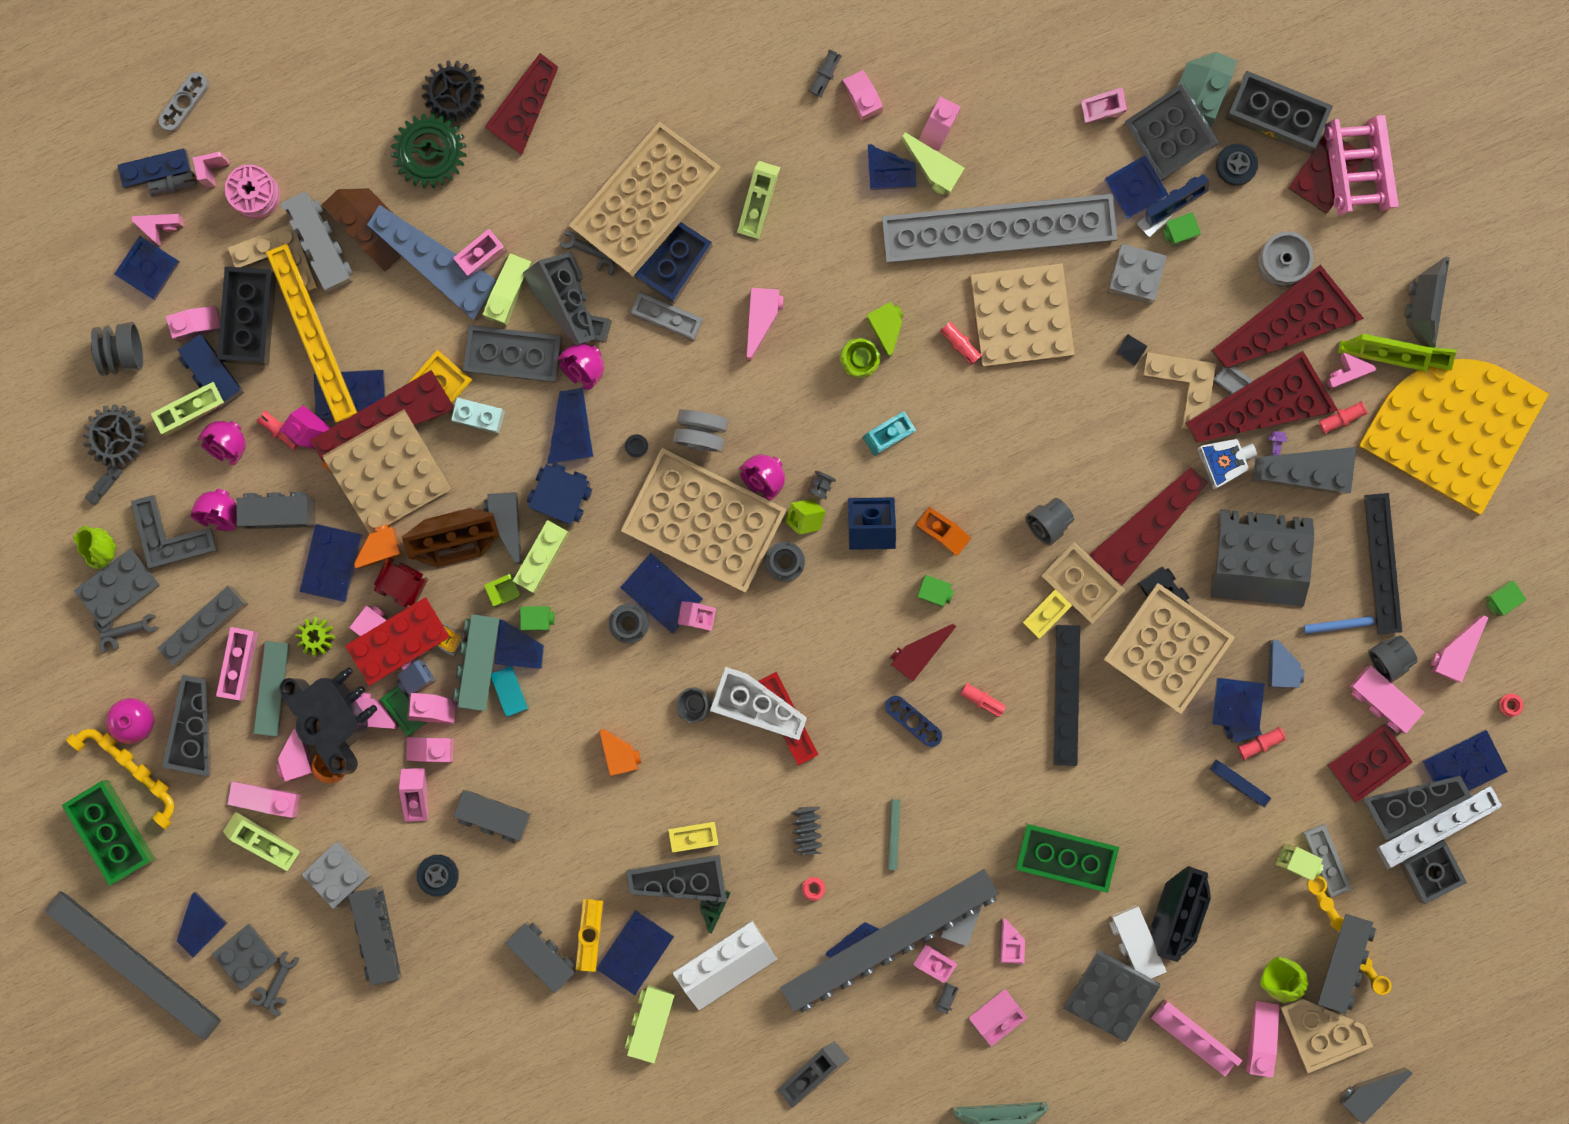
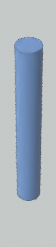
M1373 616L1303 625L1304 634L1372 626L1375 625Z

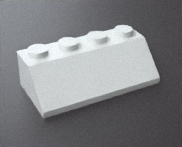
M751 920L675 969L673 975L698 1010H701L776 961L777 957L754 921Z

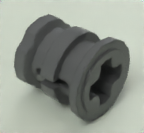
M815 470L817 477L812 480V488H809L807 492L826 500V493L832 488L830 487L831 482H836V479Z

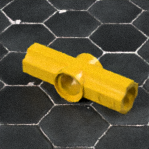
M583 899L580 930L578 933L576 970L596 972L599 940L601 937L602 900ZM590 928L595 931L596 937L594 941L589 942L584 939L583 933L586 929Z

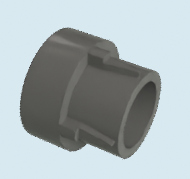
M1059 498L1052 499L1045 506L1037 505L1025 516L1026 523L1032 533L1048 546L1059 540L1064 535V531L1068 528L1067 526L1075 520L1069 507Z
M792 542L777 543L766 554V569L778 581H793L804 570V554ZM787 555L792 559V564L789 568L779 566L778 560L781 556Z
M623 604L611 613L609 629L618 641L632 644L645 637L649 629V619L646 612L639 606ZM627 617H632L635 620L636 624L632 630H625L623 628V620Z
M1401 635L1395 636L1388 641L1380 642L1368 650L1370 660L1376 670L1391 683L1402 677L1410 670V667L1418 662L1412 646Z

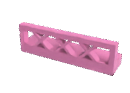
M1165 999L1150 1016L1152 1020L1225 1077L1235 1064L1239 1066L1243 1061Z

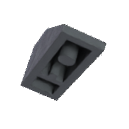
M516 492L487 494L488 500H484V511L494 514L500 538L514 562L517 564L522 563L518 494Z
M833 1041L812 1057L778 1091L793 1108L842 1067L849 1058L840 1046Z
M1404 1067L1357 1083L1353 1087L1349 1086L1341 1093L1342 1098L1339 1102L1359 1122L1365 1124L1413 1073Z

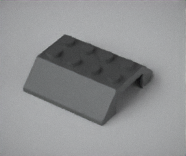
M1219 509L1217 521L1219 539L1216 571L1212 575L1211 597L1304 606L1311 579L1314 545L1313 518L1302 517L1300 525L1299 517H1293L1291 522L1292 529L1286 528L1284 515H1279L1277 522L1276 515L1256 513L1253 519V512H1247L1245 516L1246 524H1239L1238 511H1232L1230 519V510Z

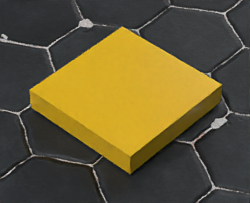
M436 350L409 382L432 370L453 404L473 380L441 352Z

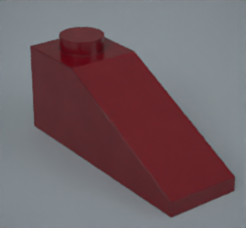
M951 624L906 645L903 649L898 647L890 657L893 660L890 665L913 682L956 626Z

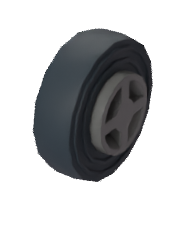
M1232 144L1225 147L1220 152L1216 161V170L1219 177L1225 183L1233 186L1248 183L1255 176L1258 169V159L1255 152L1243 144Z
M442 854L425 858L419 864L417 870L419 887L426 894L434 897L450 893L456 887L459 879V870L455 862Z

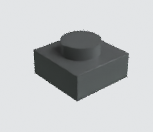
M590 315L595 340L593 341L606 343L612 321L608 318Z

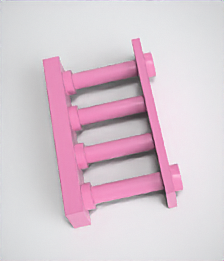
M1385 115L1366 121V126L1340 128L1339 119H1334L1325 124L1324 137L1328 145L1335 193L1334 205L1338 216L1353 211L1352 206L1377 203L1379 205V212L1389 211L1398 207ZM1368 136L1370 149L1344 151L1342 137ZM1370 158L1372 160L1373 171L1347 174L1345 160ZM1375 182L1376 194L1350 196L1349 183Z

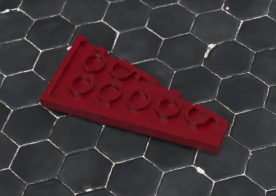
M1320 264L1212 349L1211 352L1226 369L1359 322L1364 318Z
M1301 351L1188 420L1185 424L1196 443L1335 412L1338 409L1304 351Z

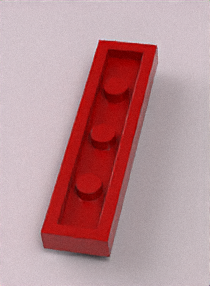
M777 672L758 681L795 708ZM805 727L799 740L783 735L797 765L819 755Z

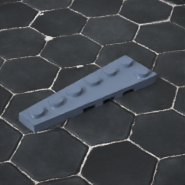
M379 205L367 226L415 267L417 271L425 276L466 315L474 320L491 294L497 280L482 270L467 276L453 259L457 254Z

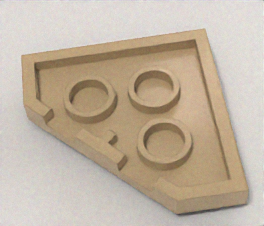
M1303 998L1280 1006L1307 1073L1373 1047L1367 1030L1362 1023Z

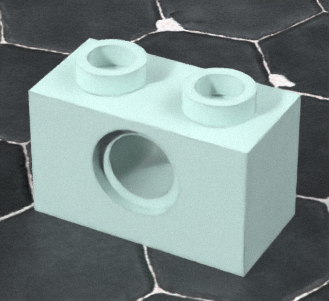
M457 398L451 420L457 424L499 434L505 411L501 408Z

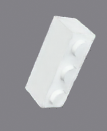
M1135 905L1111 915L1112 922L1109 923L1114 936L1119 935L1122 943L1118 946L1123 957L1128 956L1131 963L1129 967L1151 979L1166 973L1167 971L1161 957L1157 955L1155 943L1139 906Z

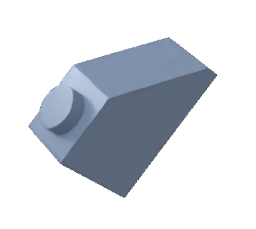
M1269 640L1268 687L1300 688V683L1304 682V669H1301V664L1279 640Z
M420 660L414 662L397 675L400 679L397 681L399 688L404 694L407 692L409 695L419 692L436 681L426 663Z

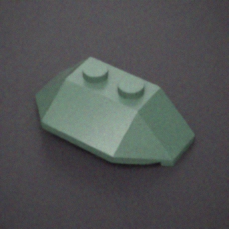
M1218 52L1187 62L1178 86L1183 83L1185 84L1210 128L1217 116L1237 60Z
M1047 1102L952 1107L954 1116L963 1124H1036L1048 1110Z

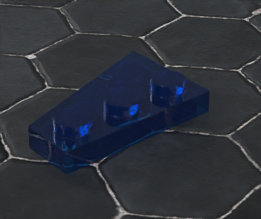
M583 388L560 391L547 464L592 458L594 455Z

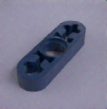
M891 696L887 699L885 703L886 712L922 743L934 747L941 742V730L902 697ZM899 700L901 702L900 707L904 711L906 707L911 709V711L904 715L902 721L898 718L902 715L899 711H890L892 706L889 703L891 701L896 702ZM912 714H916L920 718V725L916 728H911L907 724V718ZM924 722L929 724V726L925 727L929 732L933 730L937 732L935 735L938 738L937 741L931 740L927 742L928 736L924 732H921L920 736L916 733L923 727Z
M1217 759L1210 766L1209 770L1260 806L1265 808L1272 799Z

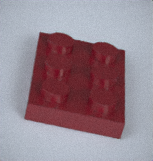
M1323 136L1288 189L1327 214L1334 205L1335 193L1327 140ZM1342 139L1344 151L1358 150ZM1365 158L1345 160L1347 174L1355 173Z
M1383 724L1327 765L1353 802L1357 803L1413 763V761L1387 725Z

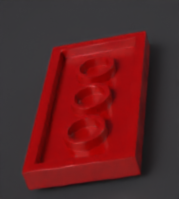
M425 597L345 645L366 682L371 686L450 638V635L428 598Z

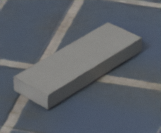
M640 292L630 312L633 316L691 340H695L703 321L701 317Z
M1321 824L1302 832L1310 853L1323 859L1321 862L1323 869L1320 876L1327 882L1326 892L1328 897L1332 898L1352 890L1326 825Z

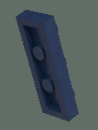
M185 148L118 164L123 188L166 179L168 175L178 176L192 172Z
M1204 174L1198 178L1193 177L1179 190L1174 189L1163 200L1150 204L1146 210V222L1150 227L1208 192L1209 180Z

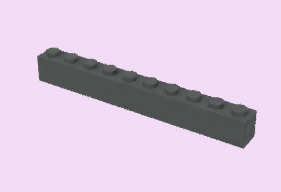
M983 869L781 986L780 989L793 1012L800 1010L801 1013H804L814 1007L813 1001L819 998L821 1001L834 995L832 990L839 986L842 990L854 984L853 978L858 975L864 978L874 972L873 967L881 963L882 966H885L895 960L893 955L901 951L904 955L913 950L915 942L922 939L924 943L936 936L934 931L941 927L944 931L956 925L955 919L963 916L964 919L976 913L975 908L983 904L984 907H987L997 901L995 896L1000 893L986 869Z

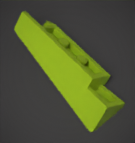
M1361 334L1348 341H1340L1338 349L1340 354L1346 353L1359 358L1426 372L1428 366L1451 371L1457 352L1454 349L1431 348L1368 334Z

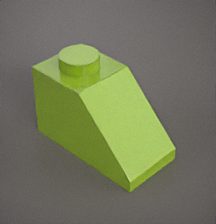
M892 302L883 305L866 316L888 358L893 355L902 325L901 318L904 317L899 306H894Z

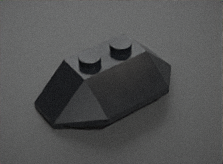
M1187 866L1165 883L1150 927L1158 956L1178 962L1181 956L1187 953L1196 943L1211 900L1207 872Z

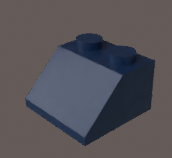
M894 497L848 498L849 550L896 549Z

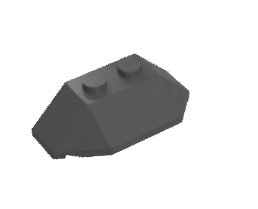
M1444 257L1409 284L1408 295H1411L1410 304L1406 305L1404 317L1407 318V326L1422 346L1436 348L1450 257Z

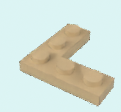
M291 224L228 247L234 266L245 268L267 260V251L287 243L308 293L318 289L304 249L300 243V238L295 230H293Z
M1146 353L1143 376L1188 383L1181 429L1189 430L1185 422L1209 408L1216 363Z

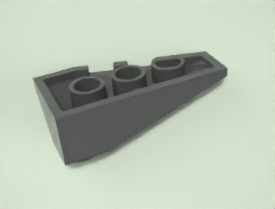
M572 252L539 260L523 272L533 294L576 346L595 340L591 316L586 311L584 302L587 299L586 293L582 292L580 281L583 280L582 274Z

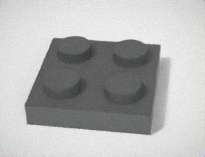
M251 924L246 925L212 953L241 990L246 988L279 960Z

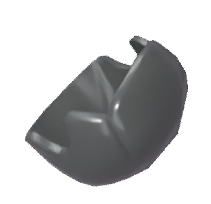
M696 687L685 689L678 696L676 703L679 717L690 724L703 721L710 713L711 700L708 694Z

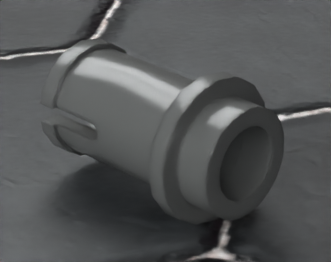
M945 982L938 1002L935 1001V1009L948 1014L949 1010L952 1011L950 1007L959 988Z

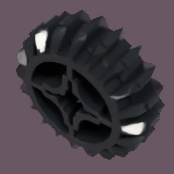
M446 61V68H443L442 64L439 63L438 72L434 69L430 70L433 75L432 78L425 76V80L430 84L422 85V89L428 91L422 94V98L428 100L425 102L426 108H431V114L438 113L437 118L442 115L445 117L446 115V122L454 117L456 123H460V116H463L466 121L469 120L467 113L470 112L472 115H476L473 107L481 108L482 105L477 100L484 99V94L479 93L484 90V85L479 84L482 81L481 77L475 76L477 72L474 68L468 71L469 65L467 63L462 68H460V61H456L454 67H452L450 61ZM449 76H462L466 78L467 81L454 82L450 79ZM443 79L444 88L438 92L439 95L435 96L436 87ZM449 83L452 88H455L458 101L451 95ZM471 88V96L463 104L462 96L468 92L467 89ZM453 102L457 108H444L439 103Z

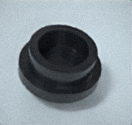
M639 434L631 435L625 442L626 452L634 458L644 456L648 450L646 438Z

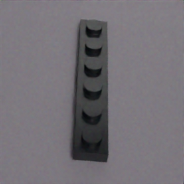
M1389 493L1364 495L1377 634L1402 632Z
M1056 625L1053 765L1077 766L1080 626Z

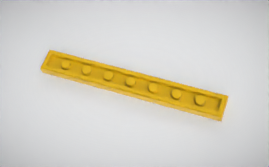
M286 243L267 251L266 255L335 423L338 424L356 414L357 410L293 254Z

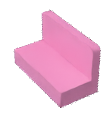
M221 152L193 157L197 180L207 189L216 187L212 169L230 165L229 160Z
M1007 990L1000 992L969 1017L970 1021L991 1047L1028 1018Z

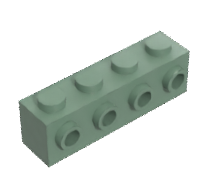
M470 614L469 619L465 618L463 632H467L466 642L462 641L460 647V655L463 656L462 665L458 664L456 678L460 679L459 688H455L453 694V702H457L456 707L486 711L499 618Z

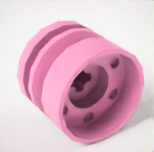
M242 165L235 168L226 180L225 195L227 200L243 216L250 219H263L270 216L277 209L280 202V189L277 182L263 168L256 165ZM253 186L255 188V191H251L250 194H248L246 192V189H251V187Z

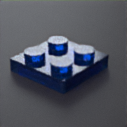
M1145 155L1104 179L1127 219L1148 208L1153 202L1160 201L1168 195Z
M139 236L114 275L155 300L180 261Z
M1217 678L1211 724L1260 730L1265 683Z

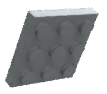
M1184 83L1125 121L1160 181L1219 144Z
M1097 950L1066 1001L1064 1009L1126 1042L1160 988V983Z

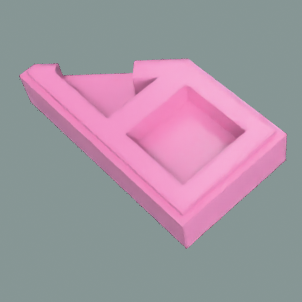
M1002 918L1000 962L1024 964L1025 939L1006 919Z

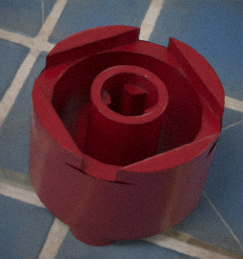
M387 558L374 582V591L383 596L388 594L394 597V602L403 607L415 604L429 579L427 577L422 578L423 574L401 562L399 566L392 564L394 559Z

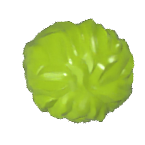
M864 338L848 340L840 351L839 360L844 371L851 377L867 378L873 376L880 365L881 353L871 341Z
M82 526L74 534L73 541L77 544V551L85 559L86 565L91 568L102 569L115 558L116 544L106 530Z
M1279 956L1274 957L1267 963L1260 979L1261 988L1272 998L1283 1003L1299 1000V998L1304 996L1309 985L1307 974L1299 964Z

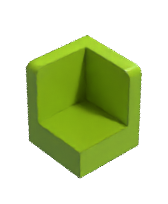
M813 499L790 503L785 523L799 535L819 531L826 511Z
M511 574L484 585L493 607H498L520 597V592L516 583L513 582L514 578Z

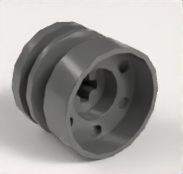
M134 322L117 324L115 335L110 326H105L103 330L100 327L92 329L91 351L97 371L101 376H106L110 372L117 374L119 372V364H121L124 372L142 370V343Z

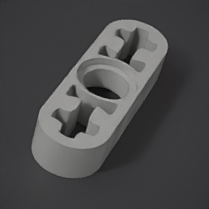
M199 72L190 74L160 114L159 124L167 132H175L180 129L209 89V81L203 74ZM201 79V83L203 84L202 87H196L193 90V88L195 87L193 81H199ZM187 88H188L190 91L193 90V93H194L196 96L193 97L190 93H188V92L186 91ZM183 96H187L190 99V104L187 108H180L178 106V100ZM173 107H175L177 111L183 114L179 116L176 113V115L174 116L175 112L172 110ZM174 116L173 120L175 121V124H169L168 126H166L167 121L165 119L167 117L172 118Z

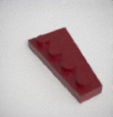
M539 53L485 126L487 130L520 155L523 154L558 70V66L541 53Z

